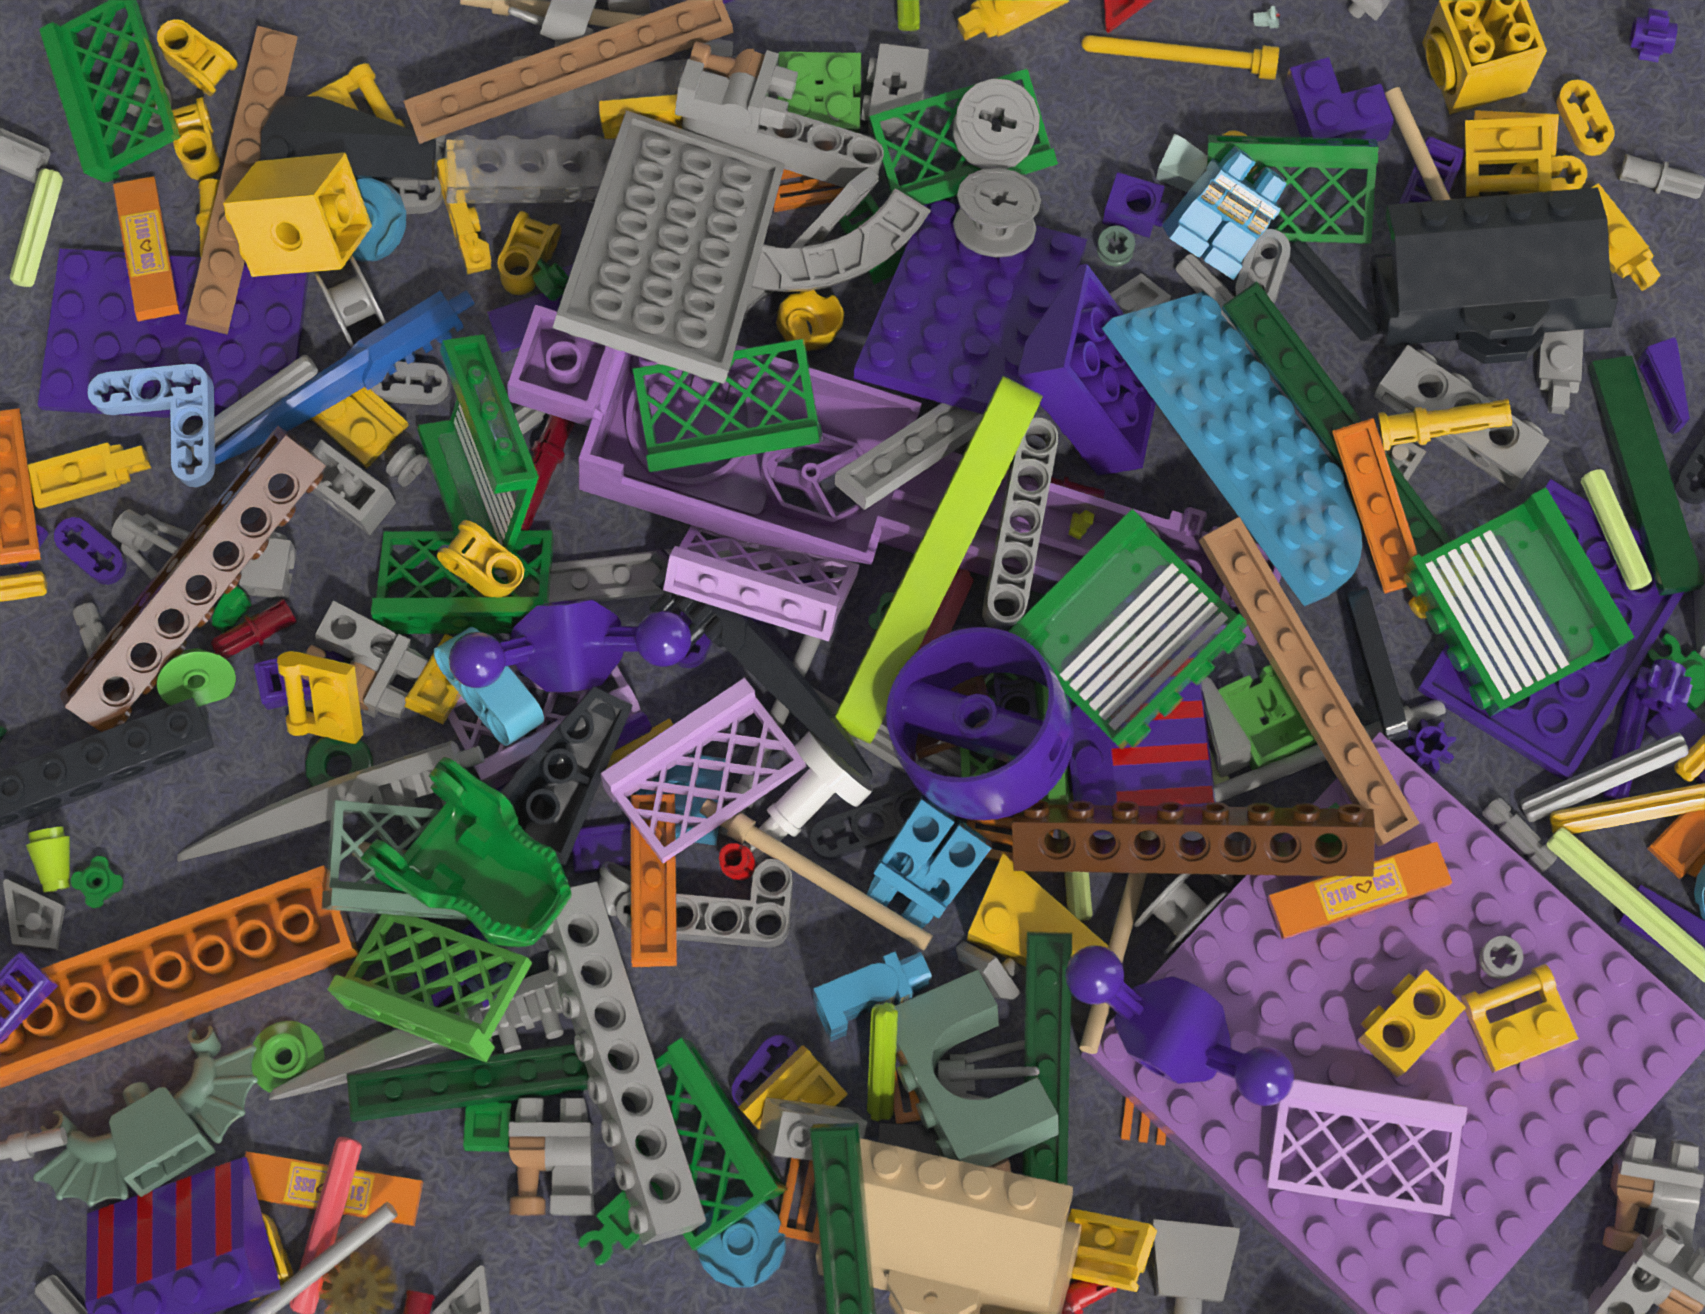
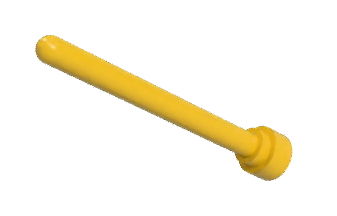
M1088 35L1082 40V48L1087 52L1251 69V74H1259V79L1275 80L1279 57V47L1264 45L1262 49H1254V52L1251 53Z

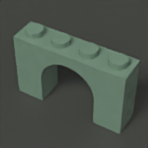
M979 970L894 1006V1009L898 1012L896 1057L901 1064L900 1067H897V1071L906 1091L914 1090L920 1100L916 1107L926 1129L934 1127L940 1139L936 1141L940 1157L988 1167L1059 1134L1058 1114L1038 1077L995 1097L983 1100H970L958 1097L947 1091L934 1074L938 1061L950 1048L999 1026L998 1005Z

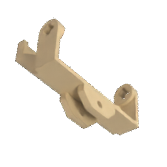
M860 1138L873 1287L890 1291L889 1305L895 1314H1062L1081 1235V1224L1066 1221L1073 1195L1072 1186ZM819 1243L816 1253L819 1275H823L821 1243Z

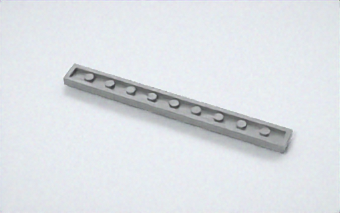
M1142 273L1110 293L1124 314L1171 300V296ZM941 403L837 471L835 474V485L865 510L971 440L983 414Z

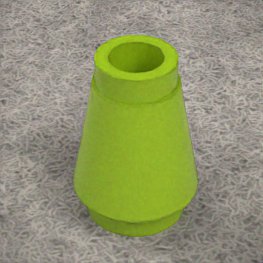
M63 826L28 833L30 843L26 844V848L40 883L43 886V892L47 893L57 891V889L70 888V836H65Z

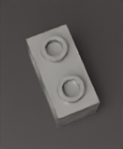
M766 1098L757 1141L774 1156L813 1160L810 1127L813 1124L858 1122L860 1138L864 1139L867 1121L850 1108Z

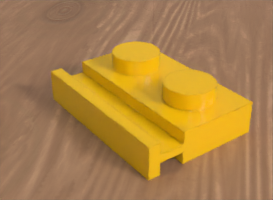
M677 95L599 101L604 139L617 138L626 110L682 129L683 116L675 115Z
M365 387L311 418L316 425L366 469L409 426L402 416L371 389L367 391Z
M802 1045L738 1108L760 1130L766 1098L836 1106L847 1095V1092L823 1065L817 1061L812 1053Z
M1071 1208L1067 1221L1081 1224L1080 1241L1071 1278L1137 1292L1139 1286L1136 1282L1139 1273L1144 1272L1157 1230L1149 1223Z

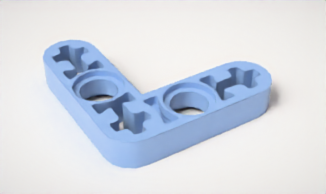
M182 364L113 371L99 374L92 379L87 392L89 400L100 412L106 415L170 409L172 471L178 479L189 487H200L211 480L215 471L214 385L212 379L200 366L196 364ZM195 377L201 384L194 386L193 393L189 394L184 387L180 386L190 385L191 378ZM170 379L175 383L177 387L171 386ZM147 381H160L161 389L156 397L152 399L141 398V388ZM109 386H113L118 392H123L112 394L109 402L101 396V394L108 393ZM124 392H130L132 400ZM194 415L202 417L203 426L198 433L194 435L183 434L182 427L187 418ZM186 446L194 447V455L202 463L201 466L195 467L194 474H190L185 469V466L192 464V452Z

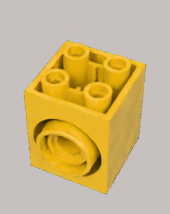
M1439 0L1422 42L1426 51V59L1431 76L1437 87L1441 90L1450 114L1527 92L1547 52L1527 0Z
M346 153L256 161L223 203L226 219L232 225L239 243L240 255L246 261L252 277L342 269L372 227Z

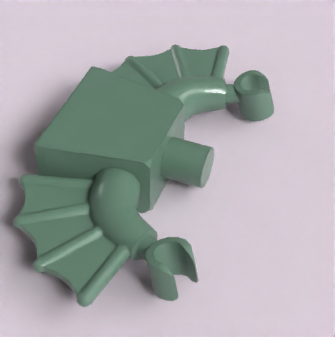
M208 1026V1035L199 1040L196 1030L191 1029L187 1037L198 1058L194 1061L190 1080L174 1096L166 1087H159L150 1092L148 1085L144 1082L131 1084L122 1094L127 1107L112 1115L109 1120L111 1132L95 1137L88 1136L79 1130L77 1131L75 1124L61 1111H54L53 1114L59 1119V1122L52 1129L60 1127L65 1129L67 1148L37 1171L33 1179L50 1184L56 1193L55 1197L57 1200L69 1197L79 1198L90 1207L109 1198L126 1200L128 1198L127 1183L140 1197L146 1195L216 1152L213 1145L196 1123L215 1143H221L228 1127L235 1120L245 1115V1098L253 1084L258 1081V1078L254 1076L252 1071V1060L256 1046L249 1045L214 1060L213 1057L221 1049V1043L213 1028ZM43 1125L41 1126L42 1132L52 1130L46 1129Z

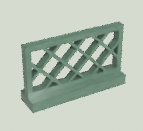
M334 800L332 802L326 890L322 893L321 909L470 921L464 914L456 910L429 908L408 893L396 891L375 876L374 869L362 861L361 856L363 852L358 848L362 842L376 832L385 843L403 857L404 853L401 850L417 836L421 835L440 810ZM344 811L360 813L371 826L355 842L342 829ZM371 814L385 816L377 822ZM393 816L403 817L414 829V832L398 846L381 827ZM415 818H422L428 820L424 824L420 825ZM342 840L348 848L340 854ZM352 852L368 872L357 882L338 881L340 861ZM371 876H373V878L379 884H371L364 882L367 881Z

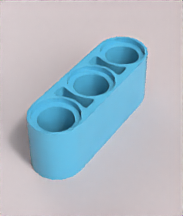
M469 627L434 649V658L445 677L501 744L508 746L544 723V715L536 699L509 666L504 668L502 675L495 683L484 688L467 687L453 676L449 666V654L452 646L463 635L479 632L474 627Z

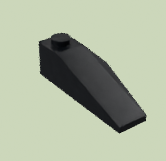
M319 96L280 97L261 131L260 161L346 153L355 180L362 178L377 180H435L436 138L419 144L414 130Z

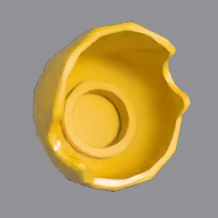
M815 290L802 291L789 295L780 304L776 325L787 342L804 339L806 351H816L824 349L837 337L843 326L845 312L835 295L822 297ZM806 320L809 321L810 324H811V326H812V333H811V334H810V331H809V328H808V325H807Z

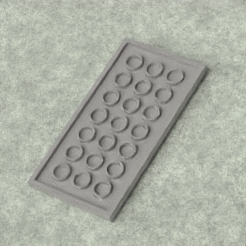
M626 110L557 311L553 328L575 337H581L618 351H624L654 361L660 365H667L697 375L703 379L725 384L785 163Z

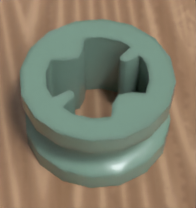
M1110 226L1103 230L1097 245V253L1101 261L1113 267L1123 266L1128 263L1133 256L1135 248L1134 236L1128 229L1121 226ZM1114 238L1115 243L1117 238L1123 240L1124 253L1118 254V250H1115V254H1111L1107 251L1109 247L1108 240Z

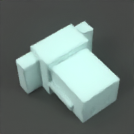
M1271 6V9H1267V12L1254 13L1255 26L1278 28L1281 16L1277 13L1275 6Z

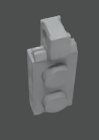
M1584 330L1544 333L1543 343L1538 347L1537 382H1539V390L1549 391L1548 413L1565 414V410L1569 408L1570 393H1578L1579 384L1582 378Z

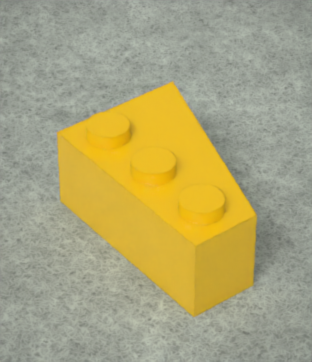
M1004 853L1002 854L968 932V942L1007 959L1011 958L1016 963L1025 967L1027 959V931L1072 932V956L1078 950L1087 946L1108 948L1106 943L1024 871H1013V861Z

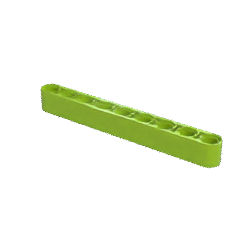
M1002 376L838 707L835 718L846 733L869 744L873 741L886 715L887 702L892 685L906 662L918 651L1038 409L1043 395Z

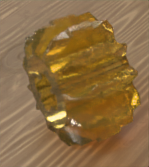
M352 1252L350 1268L342 1260L334 1266L340 1273L337 1277L330 1273H325L322 1276V1280L333 1284L332 1290L320 1291L319 1299L334 1300L324 1310V1313L380 1314L377 1310L378 1306L387 1310H393L395 1304L392 1301L383 1299V1294L396 1292L398 1286L395 1283L382 1284L381 1282L390 1276L392 1269L389 1266H384L374 1272L379 1260L377 1256L371 1254L363 1265L361 1254ZM363 1279L367 1283L362 1286L368 1290L367 1297L365 1299L357 1298L353 1304L350 1298L354 1295L348 1293L351 1283L359 1285Z

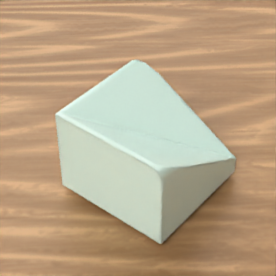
M1174 134L1159 166L1156 179L1188 192L1205 172L1207 155L1183 137Z

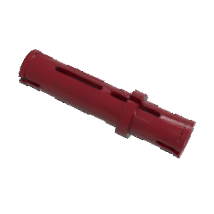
M550 414L539 441H534L531 448L533 452L532 461L539 479L520 531H530L533 519L545 495L557 464L562 463L565 457L563 450L576 422ZM518 491L515 495L514 503H516L519 495Z

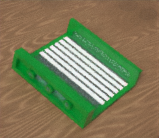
M484 334L443 340L440 353L457 395L456 403L450 420L418 425L417 431L455 535L457 536L459 533L458 527L461 522L468 520L482 527L495 541L513 553L539 476ZM469 545L464 547L462 550L463 554L468 550Z
M1546 487L1532 494L1523 504L1422 557L1420 554L1412 557L1403 567L1406 572L1404 580L1408 589L1415 597L1420 596L1428 610L1425 614L1430 627L1436 634L1441 633L1449 646L1447 654L1452 665L1457 671L1464 672L1471 684L1469 692L1474 703L1479 709H1485L1489 717L1619 649L1634 638L1629 626Z
M1131 509L1008 632L1027 641L1048 661L1064 692L1122 750L1128 744L1134 748L1143 741L1152 730L1148 724L1159 713L1164 717L1171 713L1183 700L1179 693L1191 681L1198 685L1213 671L1215 666L1211 661L1223 650L1229 654L1236 649L1246 638L1247 635L1243 630L1248 625L1240 614L1237 615Z

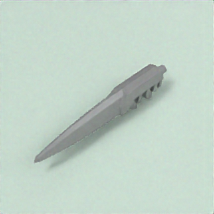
M449 741L344 775L287 797L225 826L180 851L177 855V861L180 862L244 846L329 821L332 816V802L334 800L416 807L415 798L434 793L430 788L433 781L430 779L429 774L443 757L451 758L467 771L468 767L484 763L483 752L480 746L460 751L455 742ZM441 799L442 804L444 806L446 802ZM344 811V812H343V816L348 815V814H352V813H355V812H345V811ZM402 817L403 824H408V822Z
M547 970L524 978L489 1041L493 1042L492 1037L499 1034L504 1053L517 1052L521 1049V1044L516 1028L525 1026L526 1030L535 1027L534 1022L539 1020L542 1021L548 1039L560 1037L563 1034V1028L558 1014L563 1013L564 1016L565 1014L561 1005V995L563 992L558 977L553 976L551 971ZM481 1003L467 1008L469 1019L481 1024L490 1009V1005L485 1008ZM394 1028L358 1044L274 1088L269 1094V1100L291 1097L347 1083V1075L399 1068L451 1051L452 1049Z

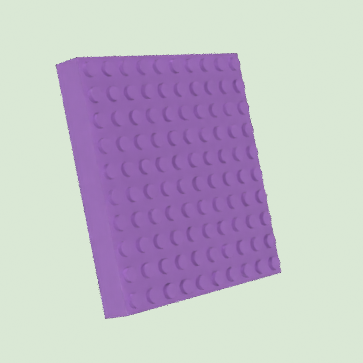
M1379 732L1372 742L1420 824L1378 847L1375 843L1374 861L1437 841L1452 884L1430 893L1282 940L1267 897L1271 894L1327 876L1246 875L1146 983L1174 976L1200 987L1223 1005L1231 1040V1049L1245 1054L1256 1047L1267 1046L1275 1048L1285 1054L1291 1062L1294 1070V1079L1459 1104L1468 1107L1465 1126L1462 1125L1450 1216L1266 1187L1278 1103L1270 1106H1260L1249 1102L1240 1094L1235 1079L1218 1072L1211 1080L1177 1084L1156 1075L1139 1064L1127 1053L1115 1028L1114 1018L1104 1027L1097 1053L1089 1054L1082 1052L1081 1057L1125 1098L1127 1097L1141 1113L1143 1112L1157 1128L1163 1131L1176 1146L1356 1314H1471L1705 1049V1020L1396 745L1387 740L1386 736ZM1337 778L1313 803L1319 808H1329L1335 802L1339 806L1352 804ZM1285 833L1279 842L1290 841L1293 836ZM1497 936L1513 938L1523 950L1524 959L1522 966L1516 973L1506 979L1489 977L1483 972L1479 964V954L1482 947L1489 940ZM1502 947L1497 952L1491 950L1490 957L1496 958L1492 963L1497 968H1501L1504 964H1512V958H1506L1510 954L1506 948ZM1542 964H1546L1550 968L1555 979L1556 989L1579 1038L1571 1043L1492 1073L1464 1010L1412 1066L1398 1078L1358 1041L1366 1031L1361 1025L1362 1021L1378 1005L1386 1010L1397 999L1391 991L1408 973L1417 978L1423 971L1427 970L1462 1003V995L1473 991L1480 994L1531 974L1532 968ZM1536 991L1486 1011V1016L1491 1024L1542 1004L1543 1001L1539 992ZM1424 994L1414 995L1413 1005L1415 1009L1422 1015H1432L1434 1011L1432 1000ZM1385 1026L1382 1032L1384 1041L1391 1047H1402L1404 1041L1402 1032L1394 1026ZM1288 1107L1286 1127L1295 1140H1297L1314 1128L1317 1123L1306 1109ZM1315 1111L1322 1121L1332 1114ZM1341 1115L1326 1126L1341 1147L1363 1132L1351 1116ZM1360 1118L1367 1128L1377 1122L1376 1120ZM1387 1122L1372 1133L1386 1154L1408 1139L1395 1123ZM1406 1125L1412 1135L1422 1129L1421 1127ZM1432 1129L1418 1140V1143L1432 1162L1447 1151L1450 1132ZM1322 1130L1301 1145V1148L1315 1167L1337 1151ZM1285 1134L1282 1151L1291 1145ZM1365 1138L1346 1152L1360 1173H1363L1382 1159L1368 1138ZM1413 1145L1391 1160L1406 1181L1427 1166ZM1296 1149L1280 1161L1278 1179L1296 1182L1311 1171ZM1342 1157L1320 1172L1329 1186L1341 1189L1356 1178ZM1445 1162L1437 1167L1443 1176ZM1387 1164L1365 1179L1377 1195L1387 1196L1402 1185ZM1431 1171L1412 1185L1411 1188L1422 1202L1440 1204L1442 1184ZM1316 1176L1306 1182L1307 1184L1322 1186ZM1361 1183L1352 1189V1191L1368 1193ZM1407 1191L1396 1197L1413 1200Z

